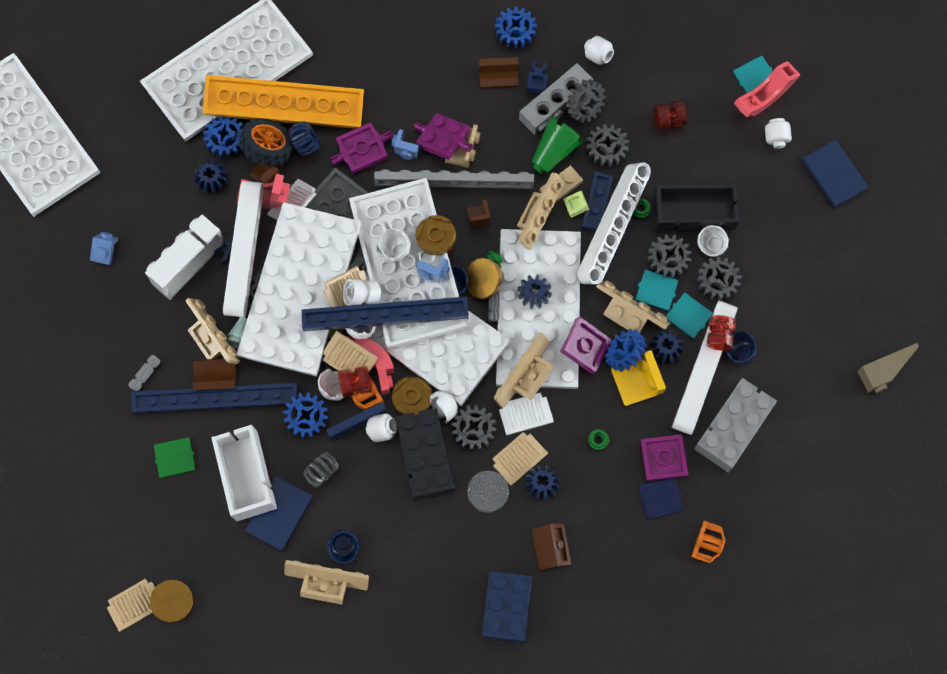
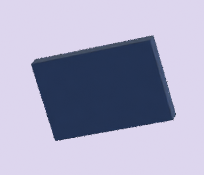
M836 139L802 159L834 208L869 188Z
M276 476L270 489L273 491L277 509L253 516L245 532L283 551L313 495Z

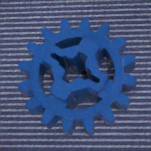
M515 6L514 11H511L508 7L507 13L501 11L500 17L496 18V37H501V43L506 41L507 47L511 44H514L515 49H517L518 44L525 47V42L530 44L531 37L535 38V31L537 30L535 17L531 18V12L524 13L525 8L518 11L517 6Z
M219 117L218 121L213 118V124H206L208 130L203 131L205 136L203 140L207 144V150H212L214 156L219 153L220 158H223L224 154H227L230 158L232 152L237 155V149L241 147L239 139L244 128L242 122L238 123L237 118L231 120L229 117H226V119ZM212 140L218 142L219 145H215Z
M629 329L627 333L623 330L620 336L615 335V339L610 341L611 346L607 347L608 353L604 355L607 358L606 363L615 371L619 370L620 372H623L624 368L630 370L631 365L637 366L636 362L642 360L641 354L646 353L643 349L647 346L644 342L646 339L637 330L632 331Z
M309 392L306 393L305 397L298 393V399L292 396L291 400L293 402L291 404L286 402L285 405L289 409L283 410V413L287 414L288 417L283 420L284 422H290L287 428L291 429L293 427V434H297L300 431L301 437H304L305 432H308L311 437L313 430L319 433L318 427H325L322 420L328 419V416L323 415V412L328 409L327 407H321L324 403L323 400L316 401L318 397L316 394L313 398H310ZM301 401H311L313 404L303 406ZM295 406V408L297 409V415L294 419H292L291 413L293 407ZM303 409L305 411L311 410L308 420L306 418L298 420L302 415L301 411ZM319 410V419L316 423L314 413ZM306 423L310 428H300L298 425Z

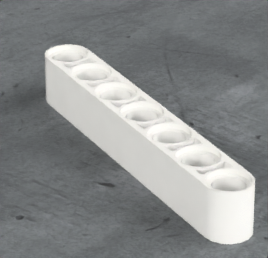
M634 163L625 167L578 269L577 279L581 284H598L603 280L650 177L651 172L648 164Z
M241 182L223 304V314L225 316L245 317L247 313L264 192L263 183Z
M718 300L674 419L673 429L692 435L738 307Z

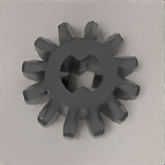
M326 452L311 462L303 474L309 484L319 487L338 470L339 464L332 455Z

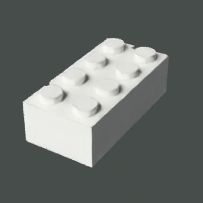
M203 215L195 218L189 225L190 229L180 233L173 245L165 248L161 253V257L147 267L145 274L150 282L169 300L214 255V251L224 245L225 240L220 229Z
M252 425L233 430L235 436L239 439L238 441L230 432L211 437L230 516L236 521L277 509L273 491L270 489L271 483L258 432Z

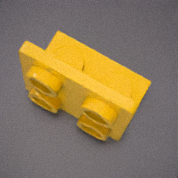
M652 350L643 354L642 360L636 362L637 366L631 365L630 370L624 368L623 372H620L619 370L611 369L624 406L664 393L666 387Z

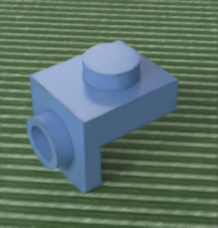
M399 129L398 135H394L392 139L394 153L401 155L402 158L407 160H417L419 145L403 141L404 132Z
M101 232L94 236L90 261L111 264L114 244L118 242V237H113V234L108 232Z
M443 258L438 268L419 260L416 269L422 279L427 281L431 279L440 283L442 278L445 279L447 277L450 267H448V260Z

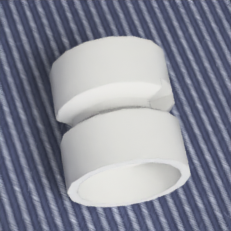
M348 279L345 282L343 300L347 306L377 304L380 301L381 289L377 281L364 280L362 282L356 279Z

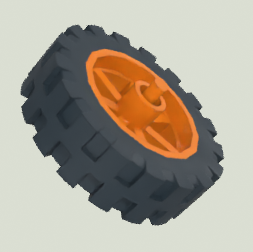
M258 118L257 120H250L249 123L247 122L239 139L240 149L242 152H245V156L251 158L255 163H261L263 166L270 165V167H275L277 164L279 166L282 165L284 162H287L293 149L288 129L282 127L280 123H274L268 119Z

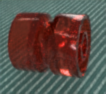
M682 100L670 102L669 106L666 103L654 105V118L658 130L668 129L671 125L679 127L687 124L686 109Z
M724 315L711 316L709 321L711 332L708 333L706 346L719 351L732 350L735 338L732 334L735 333L737 320Z
M367 365L357 367L353 372L350 369L338 371L343 398L355 396L356 392L360 394L372 392Z

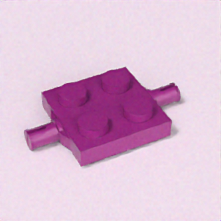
M436 113L426 126L419 122H416L414 125V130L422 132L415 142L416 145L447 160H450L452 155L460 148L468 152L473 148L472 144L464 141L470 131L469 126Z
M370 122L335 138L340 148V153L330 157L333 165L344 160L352 174L388 158L383 142L392 139L393 134L389 130L380 135Z

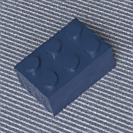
M489 571L481 638L524 643L532 576Z

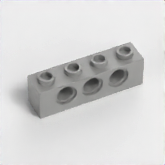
M577 63L519 112V120L534 135L539 131H545L549 120L552 117L558 120L563 115V111L568 108L566 104L570 102V99L567 97L572 95V92L567 88L570 86L577 88L576 83L582 84L583 79L588 81L589 79L593 80V78ZM558 98L562 102L556 103L553 101V99ZM544 110L547 114L541 115L538 112Z

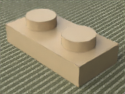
M571 165L558 174L563 180L564 185L555 203L583 183V179ZM545 185L540 188V192H541V193H542V191H543Z

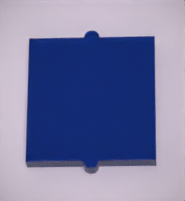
M675 478L639 486L643 499L642 505L645 506L648 520L684 511L680 498L681 492L678 491Z

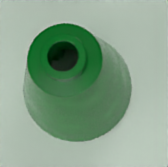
M553 117L549 120L531 161L534 164L532 168L540 174L551 171L583 141V139H579L580 136L564 123L561 125L556 124L558 120Z

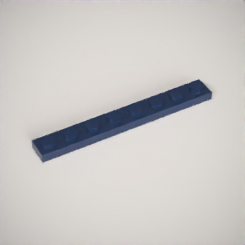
M467 297L301 309L303 332L469 319Z
M297 383L245 385L228 389L193 390L191 388L131 392V412L138 414L285 405L286 402L291 404L293 402L291 400L292 396L298 399Z

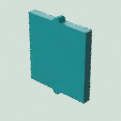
M760 56L733 70V73L740 82L739 86H742L745 92L749 93L768 78L772 73V67H769L763 56Z
M645 270L641 282L638 283L639 289L635 301L669 311L672 299L676 297L674 293L679 280L667 276L663 278L661 274L657 275L655 272Z
M684 293L677 303H673V308L666 317L668 318L667 321L694 339L699 331L705 328L706 322L713 313Z

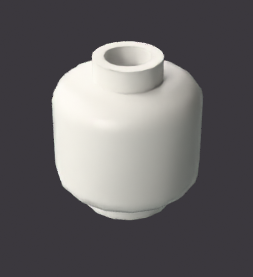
M600 36L587 40L584 46L586 58L598 65L608 63L614 54L611 42Z
M783 118L770 120L765 126L767 144L773 145L775 149L786 147L785 144L792 140L790 123L786 122Z
M380 414L369 418L366 426V433L374 442L391 440L398 430L396 420L389 414Z

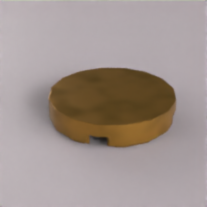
M432 215L419 223L416 228L415 237L418 246L423 252L429 255H441L453 247L456 241V231L448 218L441 215Z
M481 258L473 261L467 268V289L472 296L486 299L491 298L498 292L497 289L502 283V272L497 263L487 258Z
M405 377L398 381L393 388V406L401 415L414 412L415 416H419L418 411L430 408L432 391L428 383L423 379Z
M166 580L158 584L150 597V607L153 614L166 623H176L187 617L193 606V597L189 587L177 580Z

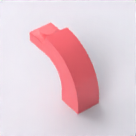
M787 61L777 66L764 82L751 92L739 97L734 104L746 117L751 115L754 117L780 98L800 77V74Z
M276 174L274 182L263 183L262 209L280 208L283 203H286L290 184L283 182L284 175ZM239 188V192H238V197H237V202H236V204H238L240 188Z
M349 336V339L378 357L373 366L379 376L382 396L390 394L389 388L393 387L391 375L387 376V374L395 372L388 353L373 340L368 338L355 339Z

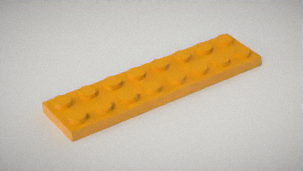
M206 75L203 115L255 120L262 118L263 120L268 119L274 122L285 123L306 121L310 125L357 129L361 127L364 89Z

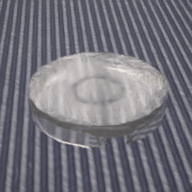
M490 470L481 471L474 475L469 482L467 489L468 499L479 511L486 513L495 512L507 502L509 495L508 483L497 472Z

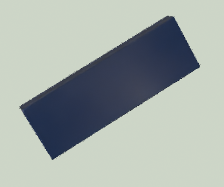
M594 171L587 202L589 210L585 211L582 223L583 229L597 230L607 208L613 175Z
M383 402L326 431L333 441L367 424L369 418L386 414V408Z

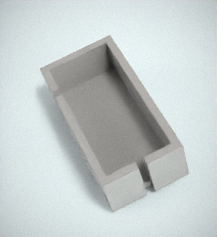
M743 378L694 448V450L728 473L734 467L777 402V400L763 391L757 393L758 388Z

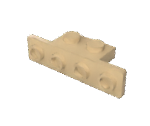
M551 173L542 193H533L517 224L520 230H523L519 241L528 250H531L564 185L563 180L557 173Z
M601 281L596 286L613 297L603 315L627 330H637L640 333L648 319L663 329L669 326L670 322L667 321L668 318L659 312L657 314L652 312L647 304L643 302L638 303L632 299L633 296L625 291L620 292L615 289L616 286L613 283Z
M186 299L185 301L198 319L188 329V332L207 359H217L222 354L228 363L238 364L240 360L237 357V351L227 343L226 335L217 328L215 319L208 315L204 303L199 299Z
M540 332L533 339L528 350L521 356L516 367L509 373L506 381L497 390L494 399L500 407L505 408L515 392L532 400L553 370L554 366L552 363L540 358L550 344L543 333Z
M286 560L284 564V574L286 576L304 579L300 597L342 604L346 587L361 590L368 589L369 576L360 572L353 573L339 568L332 569L317 564H305L299 561Z

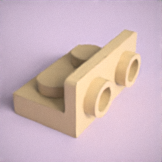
M473 125V128H470L464 140L472 144L473 148L474 144H478L481 133L478 132V125ZM460 148L452 155L450 160L445 159V163L468 168L470 161H474L476 150L472 148L468 152Z

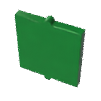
M190 437L154 445L156 456L154 462L157 464L160 479L196 471L193 457L195 453L192 451Z

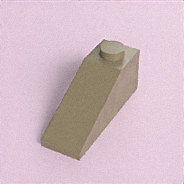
M917 343L862 366L857 372L868 393L872 391L879 393L887 389L886 385L893 380L919 345Z

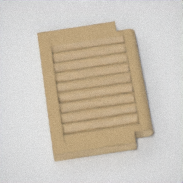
M355 266L324 283L325 290H323V293L330 307L347 306L343 300L344 284L348 279H356L362 282L368 280L364 270H359L358 266Z
M338 331L335 332L322 353L325 355L322 361L356 382L360 378L365 379L378 359L376 355Z
M522 432L492 458L496 463L493 467L512 486L541 461L548 452L531 434L527 436Z
M145 578L108 600L110 606L107 607V610L119 632L153 613L150 607V597L155 589L153 582L148 583Z

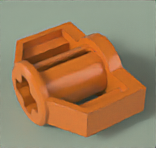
M369 373L364 380L361 378L358 382L350 380L349 393L357 407L367 410L381 402L384 404ZM365 380L368 381L367 384L353 390V386ZM373 396L377 398L365 405L361 404V402Z
M703 520L691 556L711 563L720 556L726 540L722 526ZM706 528L721 533L722 539L706 534ZM701 547L717 554L711 557L698 552Z

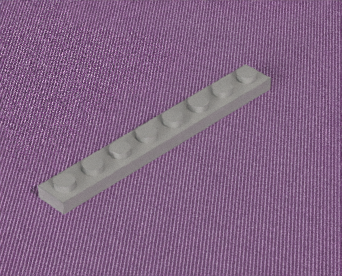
M383 169L374 174L375 186H397L427 178L429 187L533 189L534 174L528 172L510 174L509 172L502 171L498 174H492L487 171L470 173L469 171L450 173V171L443 170L439 171V173H433L428 170H421L419 172H411L409 170L391 172L390 170Z

